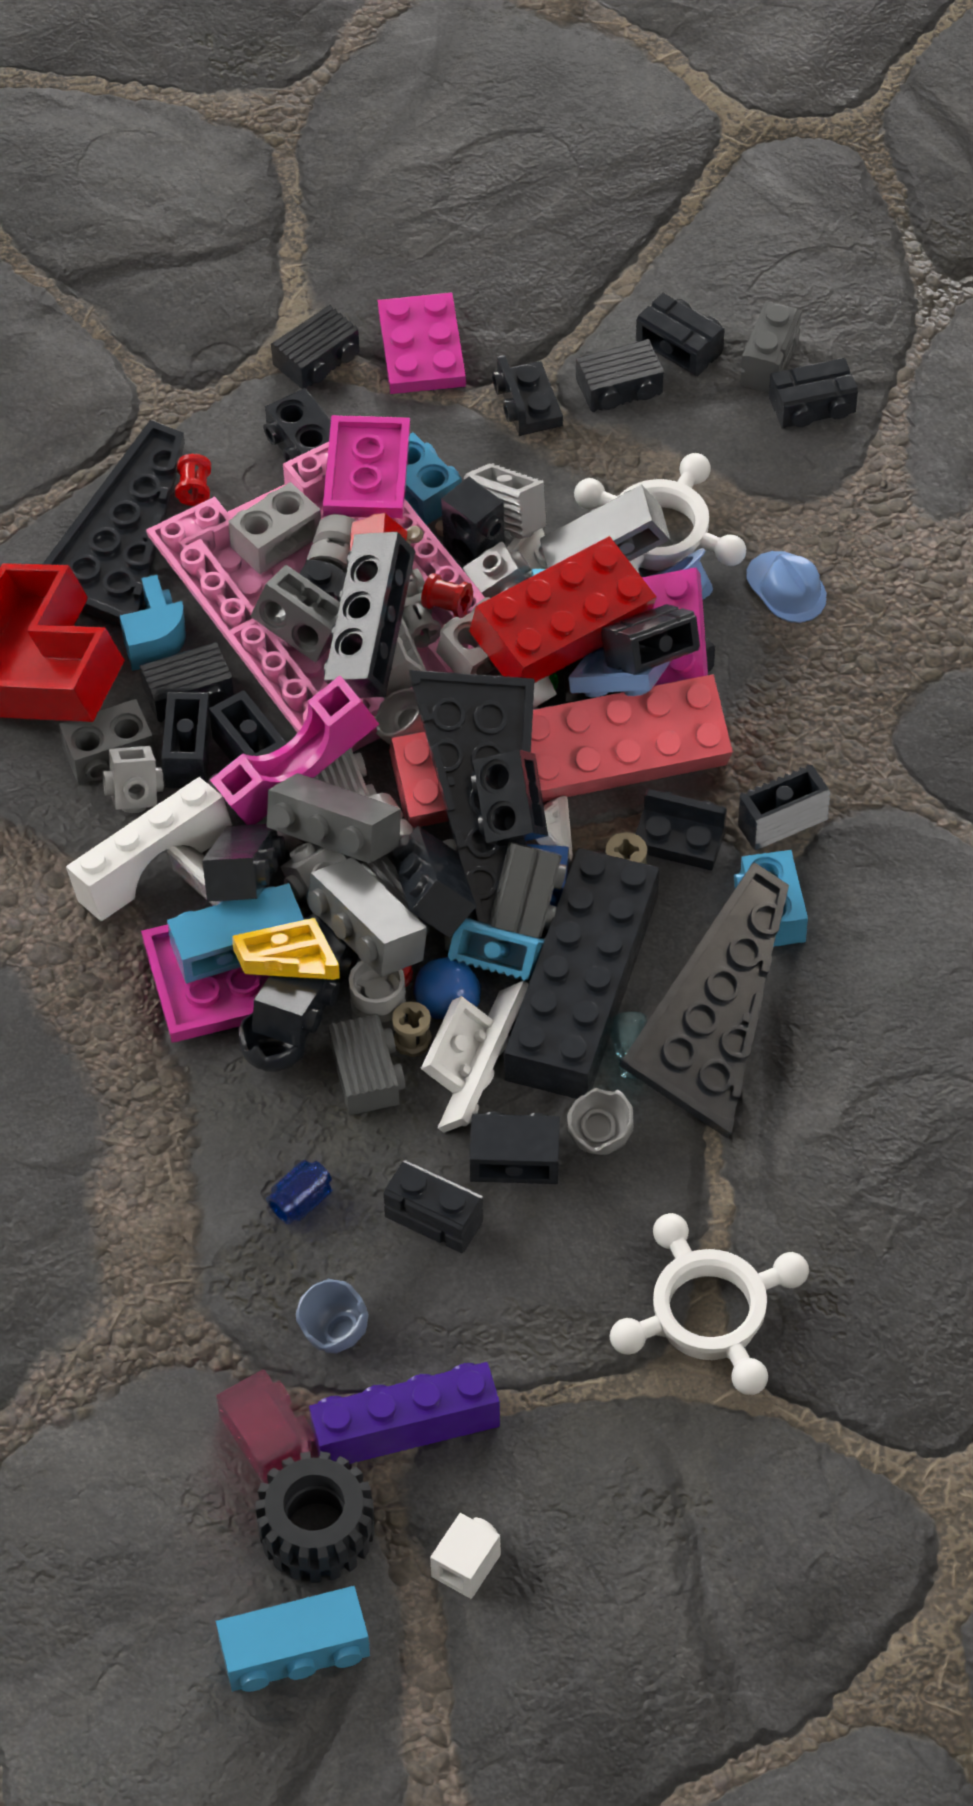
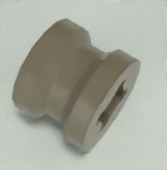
M624 832L614 835L607 842L606 855L647 864V846L640 836Z

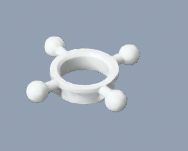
M691 453L685 456L680 463L681 477L677 482L665 479L642 481L630 486L619 495L621 496L642 484L661 504V507L671 508L683 513L692 521L694 526L691 534L680 543L667 547H656L631 560L630 563L638 573L639 567L662 571L702 548L705 551L714 552L717 560L725 566L738 565L745 558L746 546L740 537L725 535L720 538L707 533L709 528L707 505L702 497L692 489L694 484L704 482L710 475L711 466L704 455ZM593 478L583 479L574 490V498L577 504L588 510L598 508L617 498V496L605 492L602 483Z
M668 1213L662 1215L654 1224L653 1235L660 1246L671 1249L675 1260L666 1266L656 1282L653 1297L655 1316L640 1322L632 1318H624L617 1321L610 1331L612 1346L618 1352L630 1355L641 1350L647 1338L654 1335L666 1337L676 1349L688 1356L703 1360L729 1358L734 1366L732 1371L734 1387L745 1395H755L761 1392L768 1382L767 1369L760 1361L750 1358L744 1347L751 1341L763 1323L767 1306L766 1290L777 1285H782L786 1288H796L802 1285L809 1274L807 1261L798 1253L787 1252L776 1259L773 1268L757 1273L748 1262L732 1253L715 1249L692 1251L686 1241L689 1234L686 1221L677 1214ZM705 1276L722 1278L735 1284L744 1293L750 1311L742 1325L729 1334L718 1337L699 1336L684 1329L674 1318L670 1309V1301L675 1291L682 1284L694 1278Z

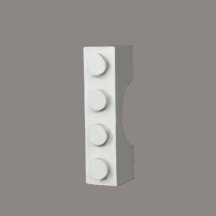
M198 777L67 865L66 869L78 902L100 921H103L135 899L137 883L142 872L158 854L172 846L178 845L191 846L200 853L212 847L225 828L232 826L224 797Z

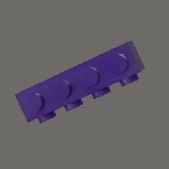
M488 1362L480 1364L463 1363L448 1372L435 1375L419 1374L411 1377L407 1382L391 1386L374 1385L368 1387L362 1393L346 1397L329 1396L320 1400L318 1404L309 1406L311 1429L318 1456L320 1457V1452H327L331 1454L332 1461L336 1462L341 1456L349 1460V1464L500 1427V1401Z

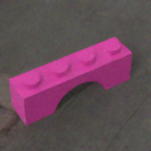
M339 675L308 700L306 720L300 731L286 745L266 755L250 756L241 754L210 779V781L246 825L257 824L267 816L268 789L297 773L314 778L375 729L379 723L341 675Z

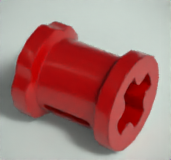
M186 454L177 461V472L180 475V482L176 485L175 497L182 504L196 506L207 501L210 497L207 477L211 474L212 464L203 455ZM192 487V493L189 494L188 491Z
M432 573L424 583L421 604L423 608L433 609L438 607L452 611L455 617L463 618L472 604L474 593L472 584L468 582L456 584L442 580L441 575Z

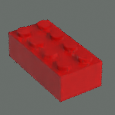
M608 536L476 605L469 632L502 676L535 679L536 683L603 647L601 635L603 627L614 623L620 624L622 620L652 610L657 596L612 538Z

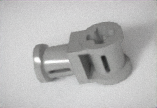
M418 568L411 571L402 616L415 646L423 648L436 642L441 635L440 631L442 628L437 620H433L431 616L432 610L423 608L421 604V594L425 582Z

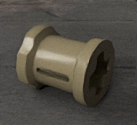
M405 1002L396 1007L393 1012L392 1024L396 1030L393 1037L395 1048L400 1054L416 1057L428 1051L432 1041V1036L428 1029L431 1016L429 1010L424 1005L418 1002ZM405 1014L408 1016V1022L406 1023L404 1019ZM417 1036H419V1044H418V1045H416V1037H417Z

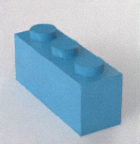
M288 883L278 887L264 888L258 899L222 901L218 905L202 910L184 912L175 918L167 920L170 944L184 981L187 984L241 967L233 950L232 936L304 919Z
M355 1586L216 1621L219 1642L232 1691L240 1689L247 1692L257 1691L266 1687L271 1681L287 1677L293 1680L307 1678L318 1669L334 1665L339 1668L350 1667L359 1663L362 1658L370 1656L369 1637Z

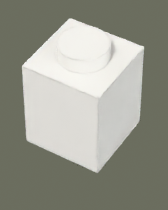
M459 1513L430 1557L431 1577L472 1599L501 1555L500 1534L484 1519L477 1517L471 1519Z

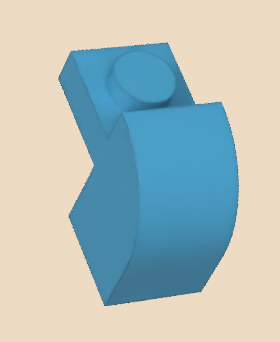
M157 575L141 578L146 610L120 615L123 642L132 671L140 669V665L177 654L183 647L186 639L182 601L172 602L169 589H161Z

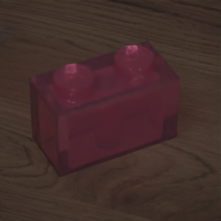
M264 1369L216 1395L220 1418L262 1483L268 1484L267 1474L273 1468L279 1471L283 1469V1460L291 1457L294 1462L301 1460L300 1453L310 1452L312 1458L311 1441L315 1439L309 1423L303 1415L295 1417L289 1407L292 1402L284 1385L279 1380L273 1383Z

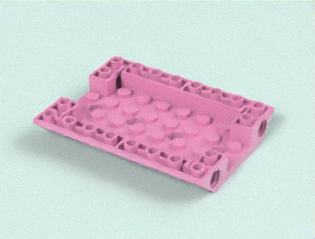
M329 442L283 463L285 484L272 490H278L291 482L321 509V519L326 517L323 515V499ZM270 492L228 512L217 498L213 497L146 529L148 537L298 733L307 717L308 700L328 685L324 681V664L329 658L330 649L315 663L250 616L265 584L285 565L300 573L306 563L313 541L262 574L253 569L230 547L228 521L238 512L247 510L264 499ZM405 500L403 519H392L405 530L411 526H417L424 534L419 543H412L410 545L416 551L412 570L418 568L424 582L430 574L435 573L441 575L442 580L461 584L462 582L471 583L474 593L471 607L466 614L468 615L472 612L475 605L485 597ZM351 517L357 521L365 519V517ZM438 607L431 609L433 620H437L441 628L448 621L455 618L452 611ZM440 637L436 642L427 647L417 648L426 671L454 673L436 652ZM461 644L465 648H474L469 644ZM383 697L360 698L373 716L377 715L380 704L385 700ZM373 729L351 747L352 752L379 739L380 737L376 734L377 729Z

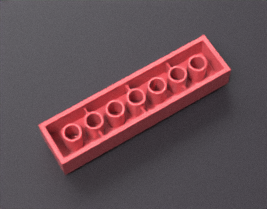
M714 674L656 685L646 694L639 696H627L624 692L533 710L531 753H534L536 756L543 802L561 796L571 797L725 766L733 753ZM425 732L392 738L389 753L404 818L413 828L449 821Z

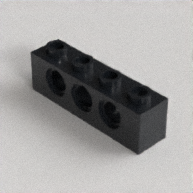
M399 532L355 534L352 549L347 556L348 568L344 586L339 594L340 606L337 620L332 627V643L329 658L324 664V681L329 684L341 675L359 698L386 697L416 552Z

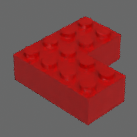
M2 563L0 567V718L94 722L125 661L105 627L74 626L88 600V596L69 565Z

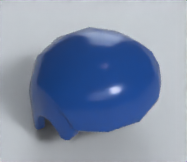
M449 957L438 958L428 962L418 972L413 996L416 1002L424 1005L429 1010L432 1018L444 1019L452 1000L461 996L475 1007H478L482 986L472 968L466 965V963H458L457 959L450 961Z

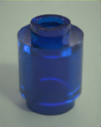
M301 1160L271 1187L272 1193L266 1198L267 1204L273 1213L284 1223L291 1224L295 1219L301 1221L332 1193V1188L329 1184L332 1181V1177L319 1162L314 1161L310 1163L307 1160Z

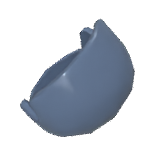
M327 1279L312 1285L300 1297L296 1310V1321L305 1337L319 1351L323 1350L326 1353H339L353 1347L366 1333L369 1314L363 1299L349 1283Z

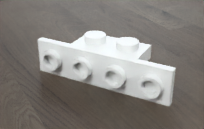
M521 981L499 991L488 1016L462 996L452 1000L421 1067V1070L453 1093L438 1125V1129L443 1133L460 1126H467L472 1121V1114L478 1113V1100L482 1091L491 1083L495 1071L493 1067L498 1056L507 1047L510 1038L508 1033L520 1011L529 986L527 982Z

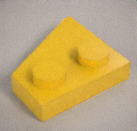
M315 918L232 936L233 950L245 974L331 980L340 978L339 964Z

